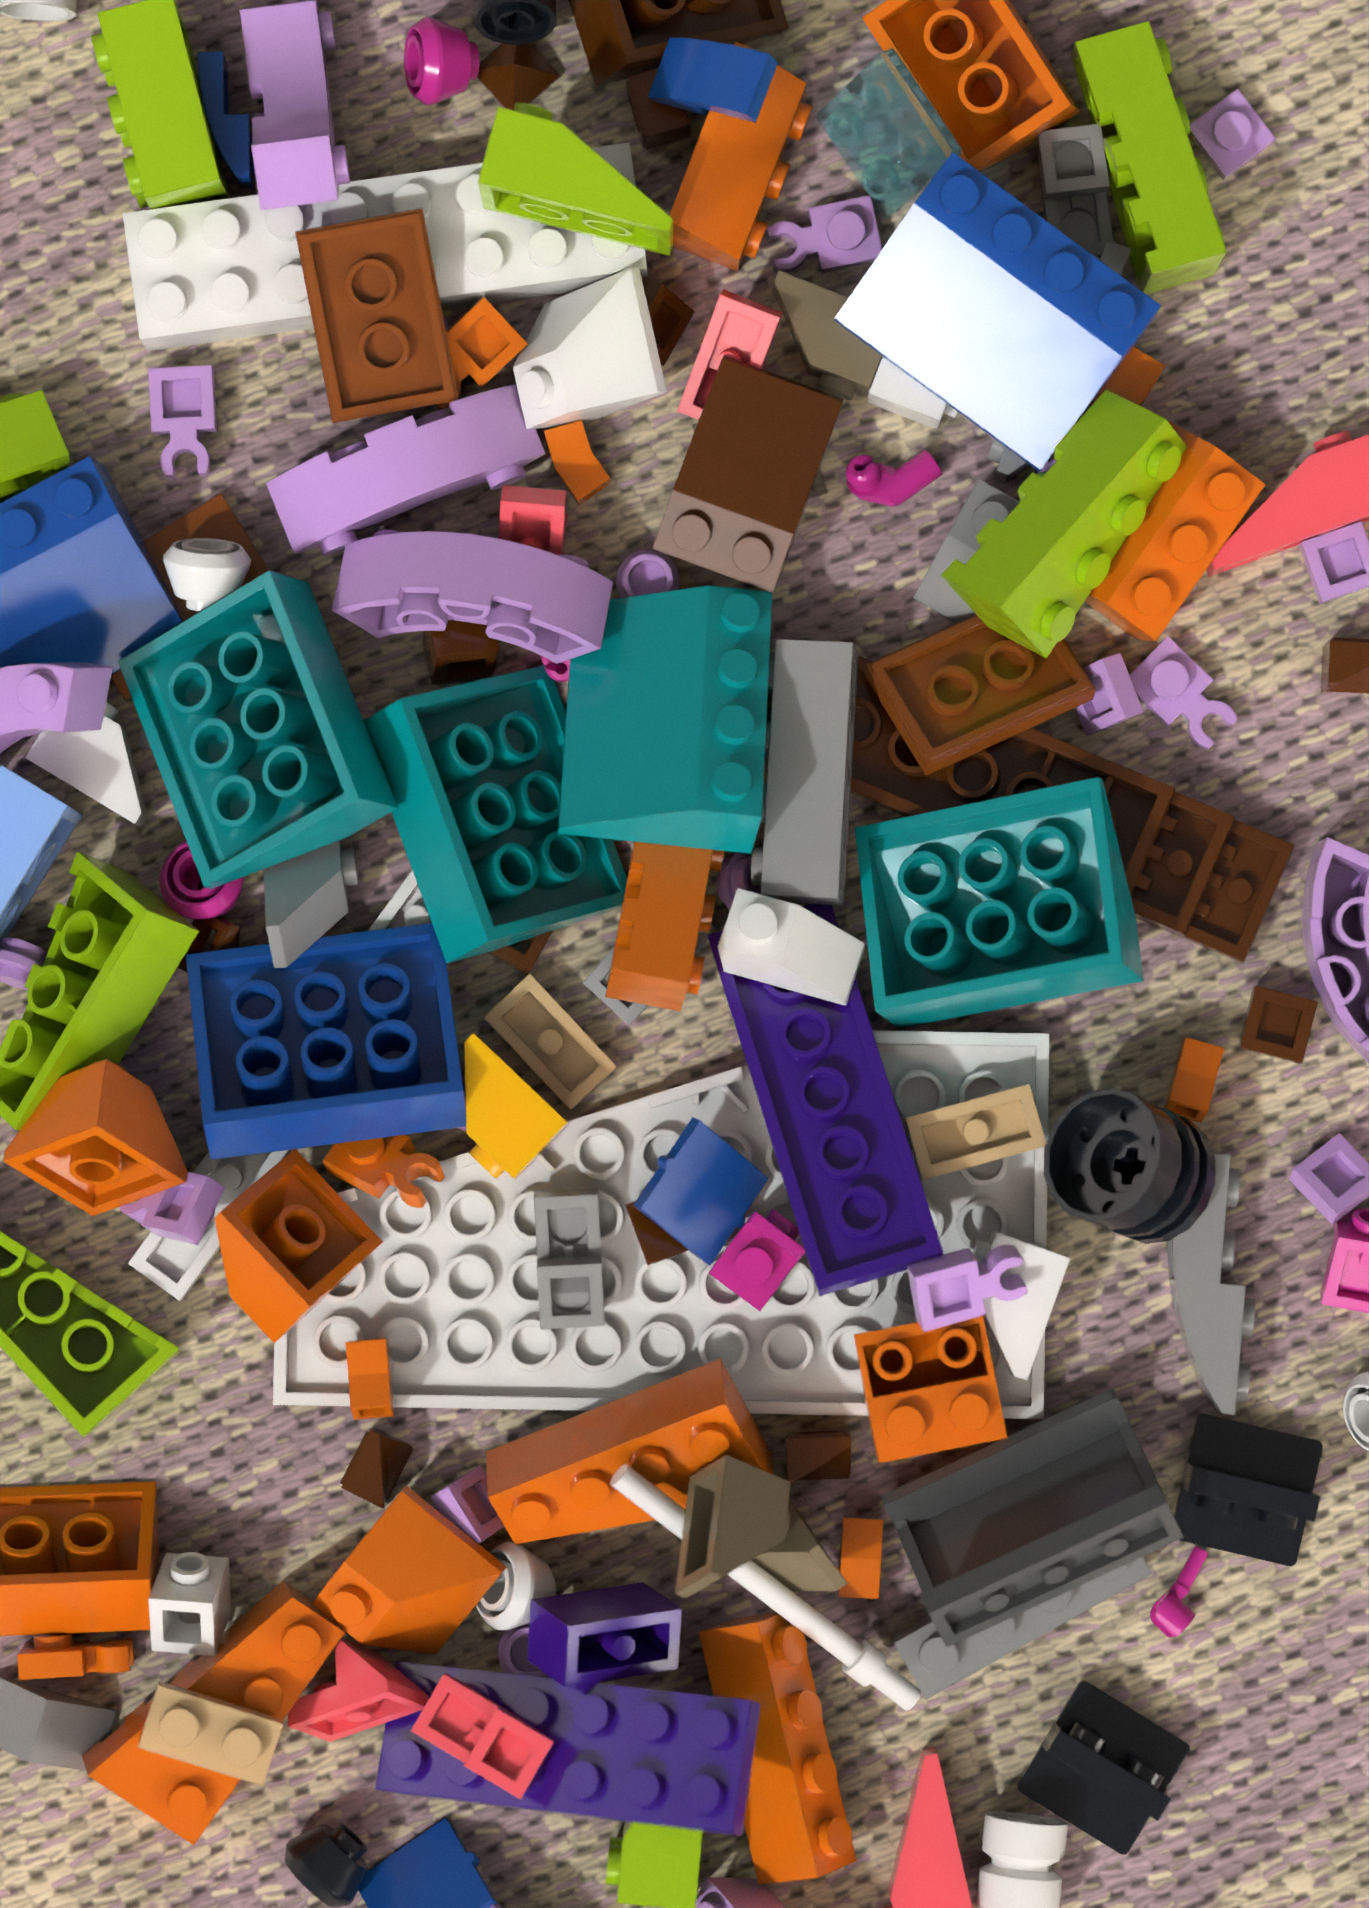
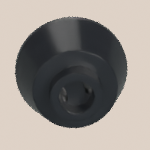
M340 1823L335 1829L326 1824H321L290 1839L286 1844L284 1860L294 1876L315 1897L326 1905L336 1908L350 1905L354 1901L368 1868L365 1860L362 1858L368 1849L363 1841L344 1824Z

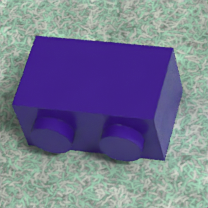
M644 1582L531 1599L527 1660L565 1688L677 1670L682 1608Z

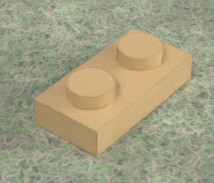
M528 974L484 1016V1019L571 1111L617 1068L612 1060L531 974Z
M1030 1084L904 1118L921 1180L1042 1148L1046 1145Z
M158 1681L138 1748L263 1786L283 1727V1719Z

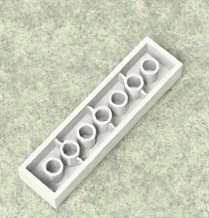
M630 142L591 148L636 186ZM483 163L350 181V184L339 185V197L336 201L261 210L259 195L257 194L122 213L139 339L147 351L314 328L295 231L423 207L442 310L473 306L483 296L490 303L569 293L628 268L639 267L643 280L644 277L648 278L646 255L644 249L484 209L478 185Z

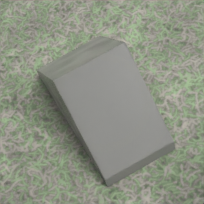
M0 1676V1749L27 1762L86 1771L82 1755L99 1740L103 1742L111 1735L118 1710Z

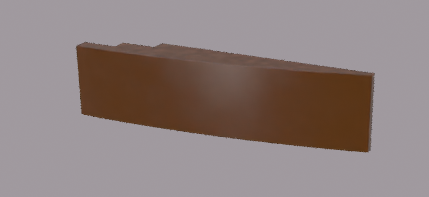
M859 656L851 779L852 794L904 817L1100 777L1104 783L1135 917L1237 962L1245 963L1294 851V844L1235 820V816L1180 794L1169 785L1033 728L926 776L864 676L866 664L872 661Z

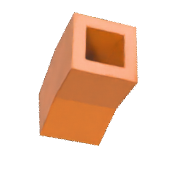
M1133 347L1090 405L1092 406L1107 389L1141 406L1166 365Z
M582 420L544 431L556 475L578 505H581L611 483V478L591 452Z
M1187 1037L1182 1038L1167 1093L1165 1109L1192 1121L1202 1123L1209 1111L1224 1047Z
M388 1338L345 1342L350 1410L353 1419L394 1416Z
M843 1517L839 1571L847 1584L838 1590L839 1597L879 1599L883 1520Z

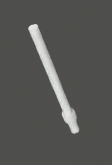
M627 1464L622 1465L612 1477L610 1485L682 1540L686 1509ZM751 1560L727 1574L843 1663L842 1671L860 1685L866 1687L871 1684L905 1711L910 1710L917 1703L921 1696L920 1689L887 1665V1656L867 1640L856 1641Z

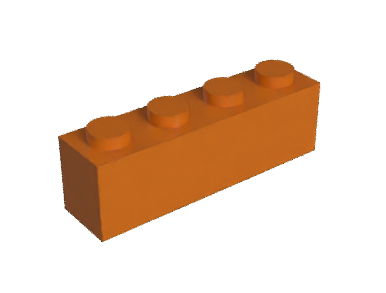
M777 1612L741 1617L699 1631L713 1695L752 1700L761 1704L744 1818V1826L758 1885L819 1878L856 1862L852 1844V1831L847 1822L837 1781V1768L832 1759L822 1718V1705L816 1692L807 1655V1642L803 1632Z

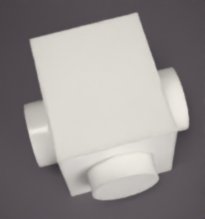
M197 1552L165 1554L148 1598L152 1651L207 1656L216 1655L232 1610L229 1558L205 1556Z

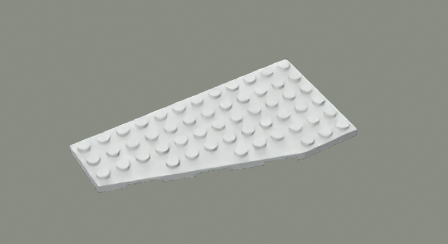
M872 1030L918 1174L919 1170L904 1118L1027 1084L1031 1086L1042 1130L1047 1142L1049 1034ZM745 1065L567 1121L569 1124L517 1179H513L506 1171L495 1179L467 1152L439 1161L445 1176L441 1182L435 1181L428 1176H422L413 1181L412 1185L419 1187L425 1197L426 1203L423 1208L411 1207L404 1203L400 1198L397 1188L391 1185L388 1186L380 1199L358 1188L337 1193L383 1242L315 1308L274 1343L273 1405L350 1406L345 1342L388 1338L393 1407L590 1411L721 1358L751 1414L868 1416L854 1334L918 1321L915 1315L908 1270L819 1297L806 1252L759 1312L708 1273L741 1228L737 1227L711 1265L702 1262L690 1251L647 1265L626 1204L635 1202L659 1168L658 1158L661 1155L667 1156L692 1117L703 1122L769 1178L744 1214L745 1223L754 1211L766 1218L771 1210L774 1209L797 1226L748 1066ZM1045 1147L921 1180L919 1174L944 1254L965 1248H970L973 1252L977 1240L989 1243L993 1231L1046 1249L1047 1182L1044 1177ZM598 1188L605 1326L540 1329L534 1191ZM800 1236L797 1243L804 1247ZM984 1320L1003 1418L1044 1419L1045 1331L1027 1381L1010 1374Z

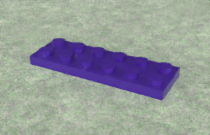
M808 904L802 906L839 928L832 905ZM723 930L707 935L819 1297L908 1270V1264L944 1255L856 978L847 1005L844 1006L727 973L723 970L718 951V944Z
M395 1661V1667L429 1695V1698L442 1675L447 1673L551 1738L554 1743L522 1799H519L465 1767L464 1762L413 1733L411 1729L421 1714V1710L385 1724L375 1790L386 1793L742 1836L760 1703L752 1700L600 1683L565 1688L554 1679L546 1677Z

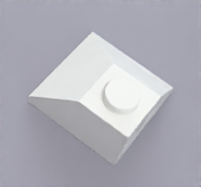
M639 267L628 268L545 303L526 340L528 345L521 350L513 366L526 429L558 427L579 420L586 424L666 393V385Z

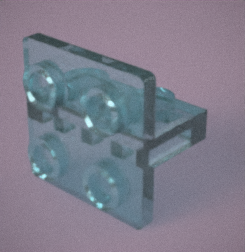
M892 48L881 52L817 114V120L867 194L871 196L880 213L886 218L897 213L921 190L925 189L952 152L958 156L962 153L960 145L896 51Z

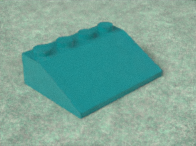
M269 570L118 661L204 888L212 889L347 838L398 809L308 582Z
M708 585L610 599L601 649L570 659L558 834L751 854L762 818L772 592Z
M544 665L400 698L364 720L398 809L391 813L447 964L491 952L618 909L623 904L627 877L613 839L558 834L566 711L555 681L546 673Z
M1100 777L855 827L874 1007L878 1014L896 1027L905 1028L1144 981L1135 912L1104 783Z

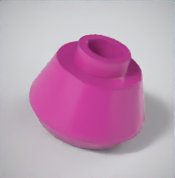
M432 17L422 18L409 29L404 48V72L411 95L424 105H433L463 93L467 89L469 80L477 78L479 72L478 47L475 42H469L464 30Z
M186 840L178 844L168 854L159 876L160 891L167 905L176 913L190 919H210L225 915L239 901L244 884V877L212 889L204 888Z

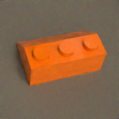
M886 0L862 17L949 155L954 152L979 172L1030 147L1037 142L1038 134L1046 130L1058 128L1081 112V109L1011 0Z
M735 42L734 44L735 46L752 49L749 46L741 44L739 42ZM777 65L756 123L713 111L708 112L669 214L673 218L674 248L735 271H739L744 256L756 259L768 228V223L758 220L767 197L778 201L790 171L791 165L781 161L789 138L801 141L813 110L812 105L803 102L806 95V82Z
M1169 420L1167 421L1187 445V448L1181 455L1180 465L1176 473L1162 484L1146 508V514L1140 527L1133 534L1128 535L1112 559L1109 572L1104 581L1098 587L1092 589L1084 601L1134 639L1157 641L1266 485L1218 447Z
M156 1481L0 1487V1636L150 1630L148 1598L160 1569Z

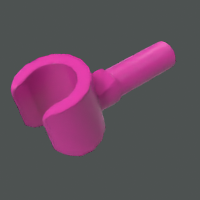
M1194 1546L1176 1582L1151 1608L1150 1618L1152 1622L1167 1637L1179 1636L1196 1616L1182 1602V1599L1190 1591L1208 1556V1553L1199 1547Z

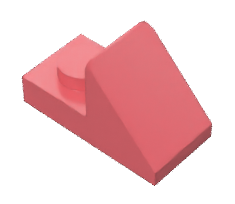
M723 289L712 314L677 412L699 420L724 355L764 370L767 363L766 357L783 312Z
M503 485L500 500L499 539L529 545L556 555H564L568 516L566 513L567 491Z
M341 1638L335 1646L336 1682L317 1685L314 1687L312 1694L298 1698L288 1712V1727L332 1742L421 1711L429 1700V1695L379 1653Z

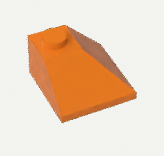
M108 1059L94 1062L89 1066L59 1077L7 1146L3 1162L91 1216L186 1183L188 1172L152 1088L126 1072L121 1065Z
M296 1149L285 1156L214 1218L230 1297L273 1343L277 1342L315 1308L383 1242Z
M406 1485L311 1604L363 1645L436 1655L505 1570L506 1566Z

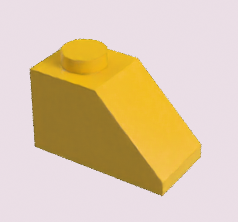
M472 1033L464 1042L466 1133L477 1143L469 1154L495 1179L504 1171L513 1179H517L569 1123L480 1038Z

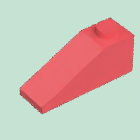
M1348 430L1313 443L1316 453L1309 455L1225 542L1206 569L1208 577L1293 548L1302 541L1360 521L1362 523L1369 521V434L1352 440Z
M935 1746L924 1748L921 1751L888 1887L892 1906L883 1908H972Z

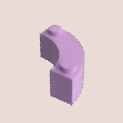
M302 0L242 8L240 10L250 93L252 100L263 99L264 111L255 112L252 118L251 147L260 209L267 210L336 201L339 197V185L350 184V175L345 145L336 146L325 56V50L337 49L332 11L320 12L318 0Z
M508 385L452 401L449 404L450 407L430 413L416 421L413 415L364 434L366 441L352 444L332 454L326 451L267 482L266 485L293 553L296 554L320 548L324 557L344 551L345 546L357 541V533L404 511L488 482L491 490L502 488L503 485H511L526 476L523 467L545 455V451L536 429H526L517 385Z
M380 530L373 537L357 540L345 546L332 611L378 639L405 632L445 631L448 620L487 625L486 634L488 638L517 645L558 664L601 649L613 581L589 569V564L580 557L556 555L542 549L504 539L456 532H398L395 530Z
M60 662L23 664L0 668V754L20 739L48 730L62 733L101 730L113 667L94 663Z
M1327 837L1317 843L1309 865L1304 888L1302 929L1307 965L1325 1011L1345 1040L1369 1063V855Z

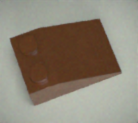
M569 0L595 86L628 79V76L659 68L670 37L700 39L734 45L735 42L744 44L789 29L780 0Z
M724 355L672 490L652 549L773 593L783 572L844 399Z

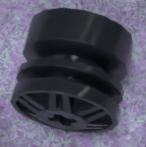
M1116 1088L1090 1091L1071 1102L1054 1122L1044 1148V1177L1052 1198L1068 1214L1144 1244L1169 1241L1187 1231L1205 1211L1215 1185V1156L1207 1135L1192 1120L1159 1107L1157 1104L1135 1094Z

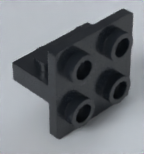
M1203 1413L1199 1414L1196 1418L1174 1513L1176 1522L1184 1537L1179 1540L1286 1566H1294L1297 1562L1306 1520L1315 1522L1321 1496L1313 1493V1488L1323 1449L1322 1443L1317 1440Z
M1081 1680L1018 1781L1017 1788L1030 1799L1116 1852L1125 1855L1133 1846L1149 1817L1151 1816L1157 1821L1161 1818L1172 1799L1166 1792V1789L1188 1755L1190 1747L1182 1739L1088 1681Z

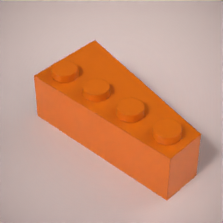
M634 842L605 997L681 1011L686 993L698 995L705 957L695 955L698 932L709 933L716 900L715 895L705 894L709 870L721 871L725 851Z
M721 1358L486 1451L487 1496L514 1544L655 1520L610 1485L612 1477L624 1464L630 1466L684 1509H686L690 1476L725 1455L770 1474H775L772 1452Z
M283 1580L223 1633L215 1656L202 1655L196 1661L192 1659L174 1675L175 1679L170 1684L284 1719L342 1638L345 1631L311 1604L314 1600ZM152 1698L147 1704L143 1702L124 1719L125 1723L103 1742L99 1740L82 1755L85 1769L90 1778L192 1845H195L241 1779L138 1748L153 1700Z

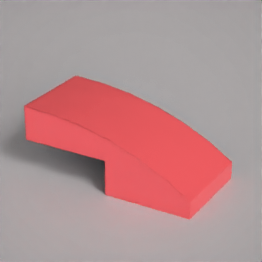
M447 1673L442 1675L411 1729L413 1733L464 1762V1766L519 1799H522L554 1743L551 1738Z

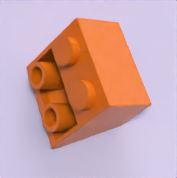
M983 1316L923 1332L918 1322L854 1334L864 1399L876 1459L879 1463L1007 1438Z

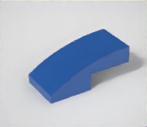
M670 37L648 98L653 102L705 116L708 115L709 111L756 123L778 62L769 53L714 41Z
M223 51L197 52L202 99L215 141L230 173L241 190H254V160L251 147L252 121L249 114L228 115V64Z

